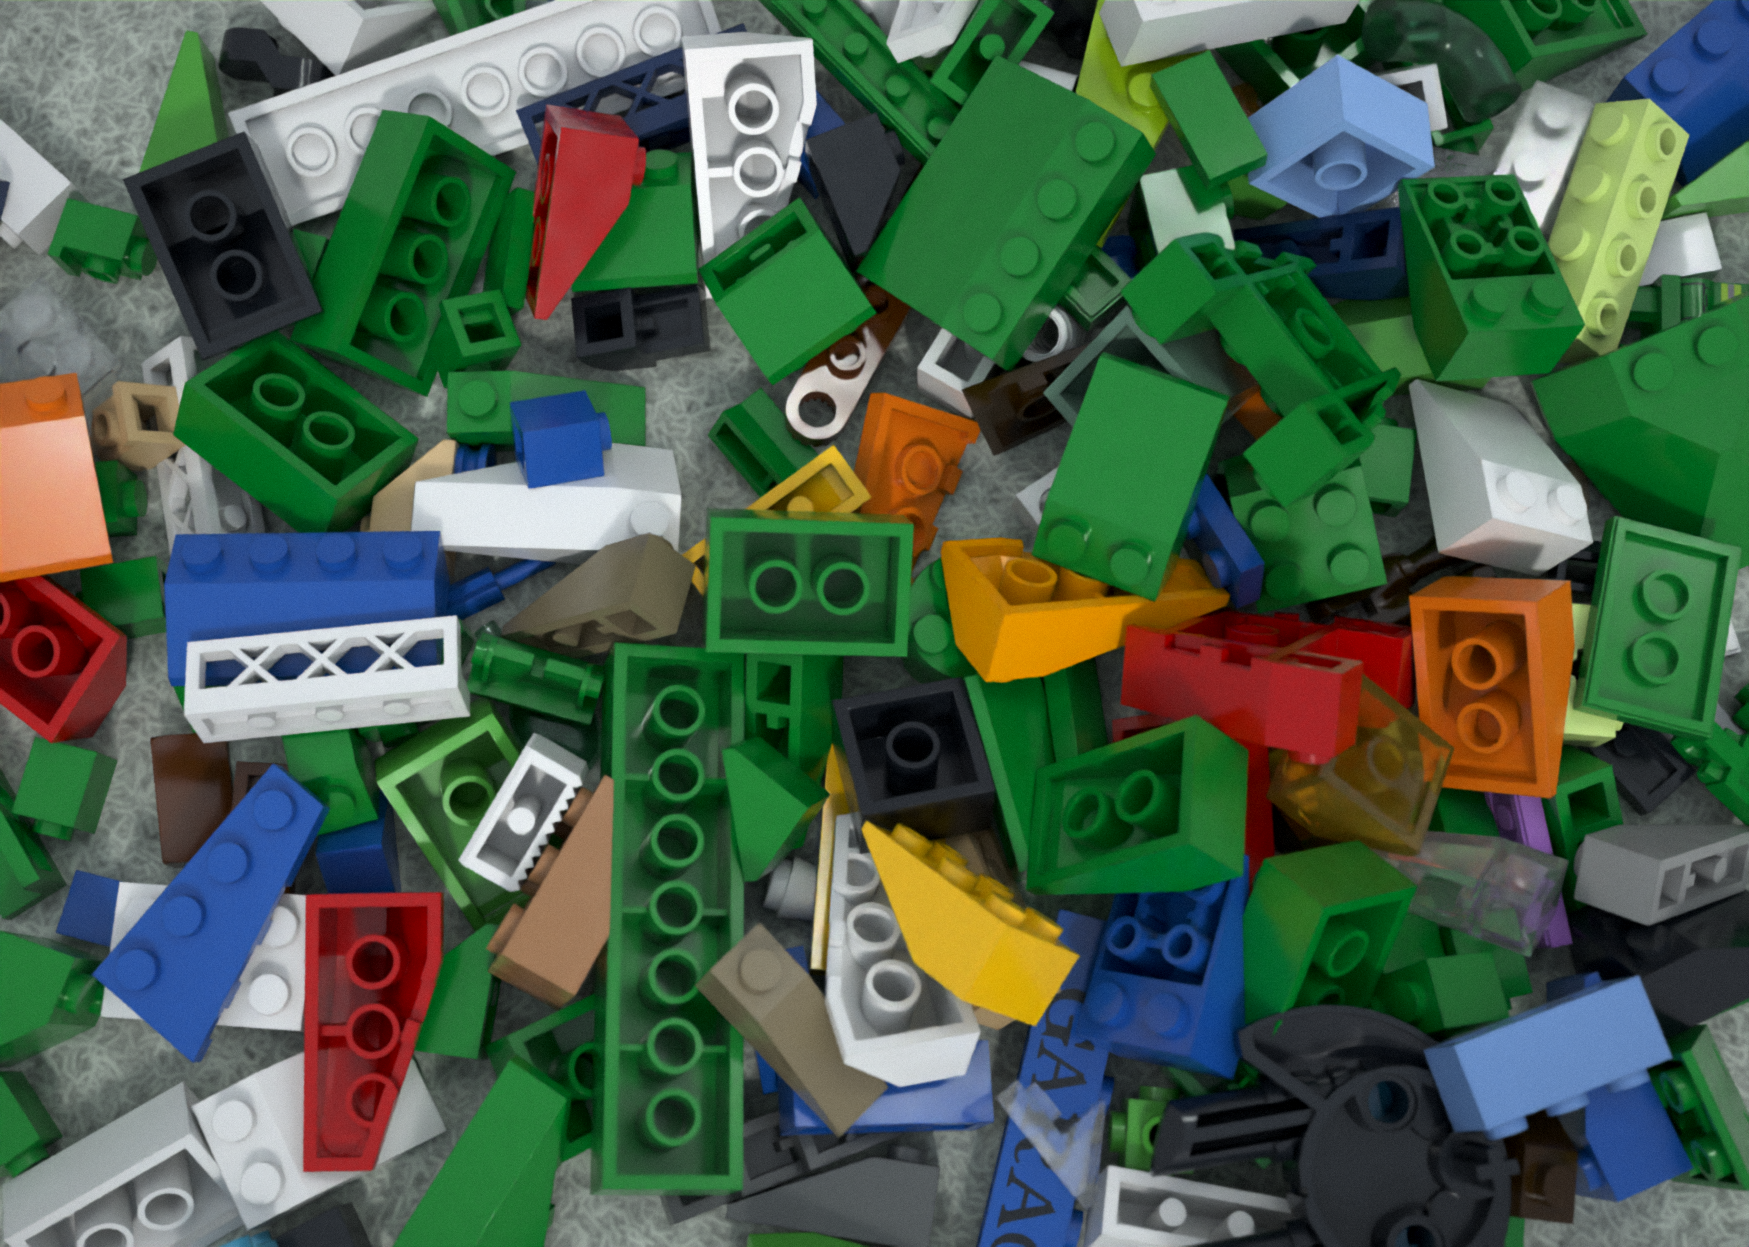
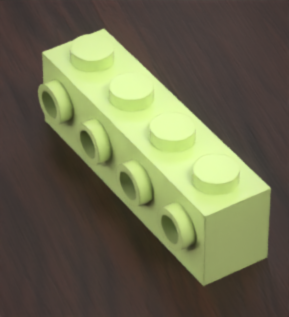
M1651 99L1595 104L1548 241V247L1585 322V327L1558 361L1559 363H1574L1589 356L1603 355L1618 349L1690 136Z

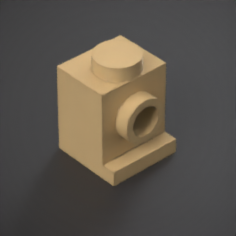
M117 381L112 385L113 395L92 410L91 442L93 451L100 458V461L118 460L131 471H144L154 468L164 459L185 446L183 442L173 435L179 410L175 386ZM155 415L158 431L147 430L146 421Z

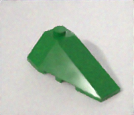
M515 1054L508 1061L392 1247H544L546 1231L553 1224L555 1205L551 1204L555 1172L562 1164L573 1093Z

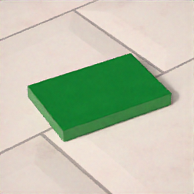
M1613 516L1606 520L1573 710L1699 742L1712 739L1742 548L1618 516Z

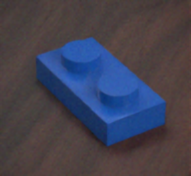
M1206 473L1185 540H1194L1202 553V563L1209 581L1216 589L1224 588L1230 594L1229 598L1237 609L1260 599L1265 563Z

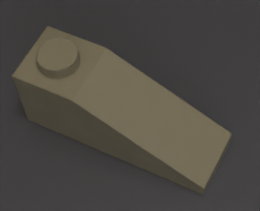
M651 532L606 545L503 626L500 637L577 659L609 651L615 642L636 644L676 634L696 565L675 551L669 541L660 536L653 535Z
M760 922L695 985L838 1138L888 1088L884 1080L844 1064L825 1005L824 995L809 974Z

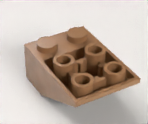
M604 775L593 792L581 786L576 797L572 800L569 809L566 810L555 832H553L554 835L563 839L559 849L549 844L546 846L542 855L537 859L535 866L531 869L528 878L524 881L521 890H519L530 896L526 906L523 909L513 903L486 947V950L497 955L487 972L555 1010H559L576 995L610 934L614 780L607 775Z

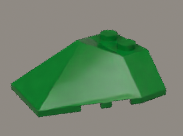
M1749 291L1712 305V310L1603 355L1589 356L1529 381L1553 441L1566 455L1572 458L1593 482L1594 488L1605 500H1608L1623 518L1740 547L1742 550L1739 569L1749 566Z

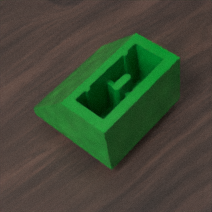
M801 197L698 269L716 305L772 385H775L790 373L802 368L813 357L842 337L855 331L859 325L877 313L837 246Z

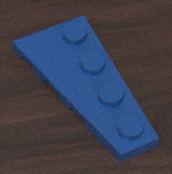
M273 763L92 975L192 1063L202 1062L213 1040L210 1036L222 1012L230 1007L242 983L239 979L256 946L262 944L273 922L270 918L286 887L292 885L330 807L286 769Z

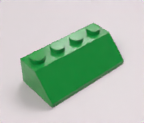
M382 109L313 280L324 313L296 323L290 340L340 365L428 397L438 371L428 346L432 335L442 319L438 305L441 300L468 295L501 213L504 197L509 193L516 171L430 116Z

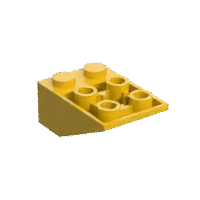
M866 821L861 830L913 962L962 1001L1036 1026L1080 956L1058 940L1064 929L1033 908L1027 907L1024 911L1012 902L1015 896L1013 891L984 873L980 872L979 876H976L965 868L969 860L943 842L935 839L931 843L925 837L901 823H897L891 832Z

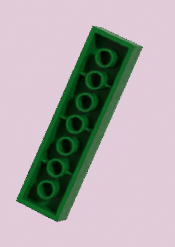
M615 642L603 664V674L605 676L602 683L600 781L604 775L614 780L610 934L596 958L590 1195L726 1196L743 1190L744 1037L695 985L744 937V878L722 749L744 739L745 653L706 652L705 648Z

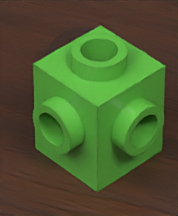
M1139 1086V1099L1121 1098V1112L1111 1111L1108 1125V1152L1118 1153L1117 1166L1150 1173L1153 1146L1149 1140V1132L1155 1124L1160 1123L1167 1102L1180 1099V1089ZM1194 1170L1180 1173L1194 1174ZM1169 1174L1164 1176L1175 1177V1174Z

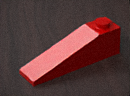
M359 892L306 895L303 1172L372 1171L375 1169L444 961V892Z

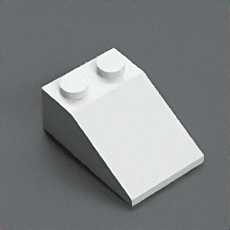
M1416 379L1409 385L1438 553L1539 576L1593 543L1587 516V504L1583 497L1581 485L1513 405Z
M304 1051L254 1073L191 1106L247 1231L269 1226L372 1172H303ZM413 1055L375 1169L448 1131Z

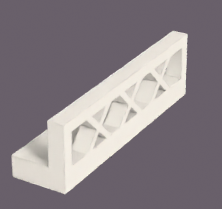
M179 336L141 363L144 384L168 386L166 372L171 369L172 386L176 387L180 406L185 382L231 354L236 348L204 361L201 359L193 338ZM154 415L150 418L151 431H158ZM185 445L179 451L157 464L170 557L175 534L265 533L261 503ZM189 487L191 500L187 510L185 497Z
M456 615L187 642L184 716L203 743L470 716V692L461 673L460 622ZM444 638V665L414 667L403 658L420 640ZM370 646L381 655L364 673L346 674L335 665L352 647ZM320 650H326L323 654L319 652ZM302 652L313 661L294 680L278 681L267 672L285 654ZM250 657H258V658L255 659V660H252ZM235 659L246 668L228 686L205 688L206 662ZM393 666H395V667L398 668V669L390 670ZM326 672L331 675L322 677ZM260 679V680H261L262 682H264V683H256V682Z

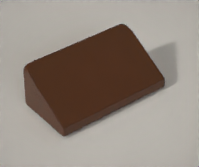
M197 733L156 736L150 740L162 861L164 865L174 868L185 867L228 817L232 809L233 781L228 741L203 743Z

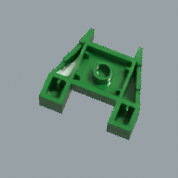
M1209 232L1175 238L1120 293L1132 307L1131 314L1137 326L1148 336L1155 338L1160 345L1212 329H1217L1220 332V342L1226 353L1236 362L1246 366L1261 386L1260 394L1266 405L1275 414L1284 417L1245 450L1243 455L1252 465L1254 478L1260 488L1269 496L1278 499L1284 508L1313 495L1372 447L1376 436L1371 431L1383 421L1386 410L1382 405L1386 399L1394 394L1402 374L1396 367L1382 372L1307 276L1317 266L1311 258L1284 251L1275 260L1261 257L1263 253L1258 245L1244 241L1234 250L1224 247L1226 244L1221 235Z

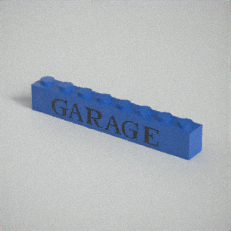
M1059 909L1055 913L1054 922L1064 929L1058 940L1080 956L1062 983V991L1054 996L1037 1025L1029 1024L976 1247H1077L1084 1211L1073 1208L1079 1181L1091 1183L1099 1152V1144L1089 1141L1095 1115L1106 1117L1114 1087V1077L1104 1075L1109 1051L1075 1034L1106 928V920Z

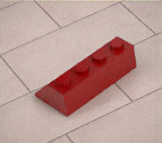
M47 574L0 582V704L50 743L93 737L126 687L127 635Z

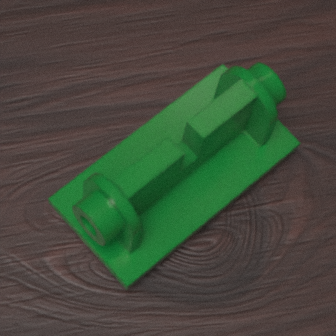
M483 632L481 639L478 638L471 660L472 667L466 683L470 694L590 727L605 676L603 674V666Z

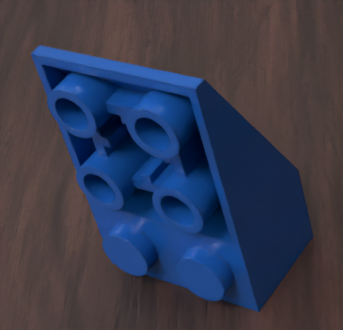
M1244 854L1243 876L1184 892L1115 893L1076 1029V1035L1122 1058L1233 1080L1238 1062L1235 1051L1234 1031L1245 1026L1242 916L1249 901V856Z

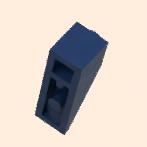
M1400 207L1234 230V241L1242 240L1258 245L1263 253L1261 257L1275 260L1284 251L1311 258L1317 266L1307 276L1323 297L1381 300L1410 296Z

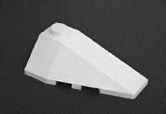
M749 32L681 37L703 265L789 205L794 182H797L802 163L800 159L808 128L812 124L817 105L812 38ZM705 284L706 299L713 298Z
M612 443L611 450L602 451L604 476L528 489L517 462L416 481L411 531H440L444 551L578 565L583 564L606 545L649 532L669 541L673 549L678 552L681 490L673 450Z
M850 814L837 815L834 829L825 1005L843 1062L899 1087L965 1075L981 1033L973 1008L970 1003L959 999L913 962L871 853L860 854Z

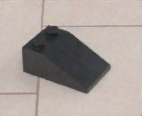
M245 131L123 179L202 360L205 361L324 313L275 183L258 145Z
M1746 889L1740 893L1650 926L1589 904L1567 915L1573 944H1569V949L1576 975L1597 971L1602 982L1639 975L1665 1040L1749 999V891Z

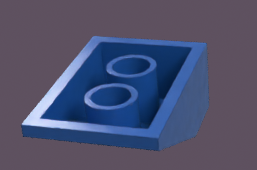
M1598 972L1558 977L1547 982V1003L1601 983L1602 980ZM1651 1080L1638 1086L1612 1093L1608 1092L1606 1085H1602L1586 1092L1590 1101L1588 1105L1565 1114L1557 1115L1578 1151L1577 1196L1618 1203L1693 1169Z

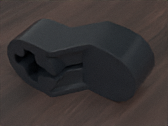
M234 27L224 32L218 63L219 70L235 80L270 83L274 89L273 97L334 77L333 72L320 62L308 58L281 55L279 53V44L266 33L265 29Z

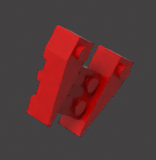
M1222 607L1167 629L1129 624L1126 627L1120 704L1177 721L1197 715L1226 735L1264 746L1288 750L1287 757L1293 761L1307 764L1328 763L1331 758H1335L1355 744L1358 720L1374 723L1390 722L1392 716L1396 717L1414 705L1416 674L1411 626L1336 616L1334 623L1325 625L1299 621V613L1275 611L1273 617L1231 610V607Z

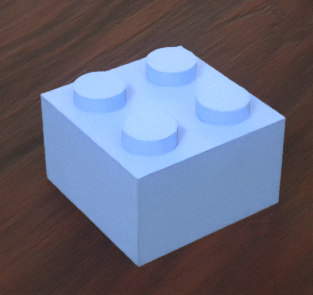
M1339 55L1333 57L1248 117L1268 153L1265 166L1248 173L1249 184L1319 218L1363 212L1397 191V185L1401 179L1418 178L1435 167L1428 104Z

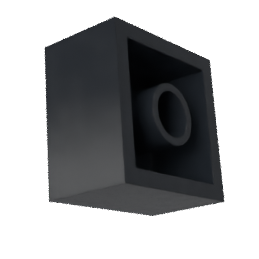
M962 677L832 700V745L860 854L870 853L861 830L866 821L891 832L897 823H901L929 841L990 830L996 790Z

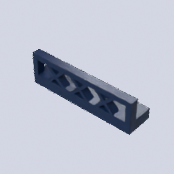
M744 23L716 34L747 32ZM682 47L516 110L537 164L539 161L541 139L535 124L544 121L546 104L573 109L584 106L583 110L595 112L602 98L615 93L634 100L626 117L622 119L639 138L638 146L645 147L646 153L659 149L671 150L691 142L686 90L683 95L670 100L651 93L659 76L670 72L684 76ZM638 84H641L640 88L634 87ZM644 105L650 106L643 110Z

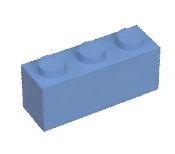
M1639 975L1598 983L1423 1050L1454 1131H1483L1486 1141L1501 1139L1527 1129L1528 1124L1524 1116L1545 1108L1549 1117L1580 1109L1590 1103L1586 1092L1602 1085H1606L1608 1092L1612 1093L1643 1084L1650 1080L1646 1068L1672 1058Z

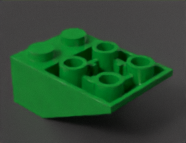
M1515 175L1401 179L1397 188L1413 328L1435 381L1550 373L1585 327V322Z
M1707 1024L1695 1025L1665 1040L1672 1055L1671 1059L1646 1068L1657 1095L1693 1166V1169L1673 1177L1671 1180L1672 1182L1746 1192L1749 1191V1113Z

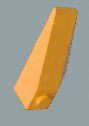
M997 537L943 541L940 552L955 644L985 682L1006 683L1014 679L1049 675L1124 646L1126 627L1129 624L1167 629L1191 618L1199 617L1227 606L1230 594L1224 588L1216 589L1209 581L1204 568L1196 560L1178 559L1176 569L1154 602L1032 556V552L1023 551V541L1019 539Z

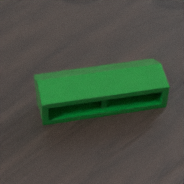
M761 387L740 404L723 411L708 433V437L760 498L819 456L811 445H802L801 441L791 437L792 434L786 428L784 414Z

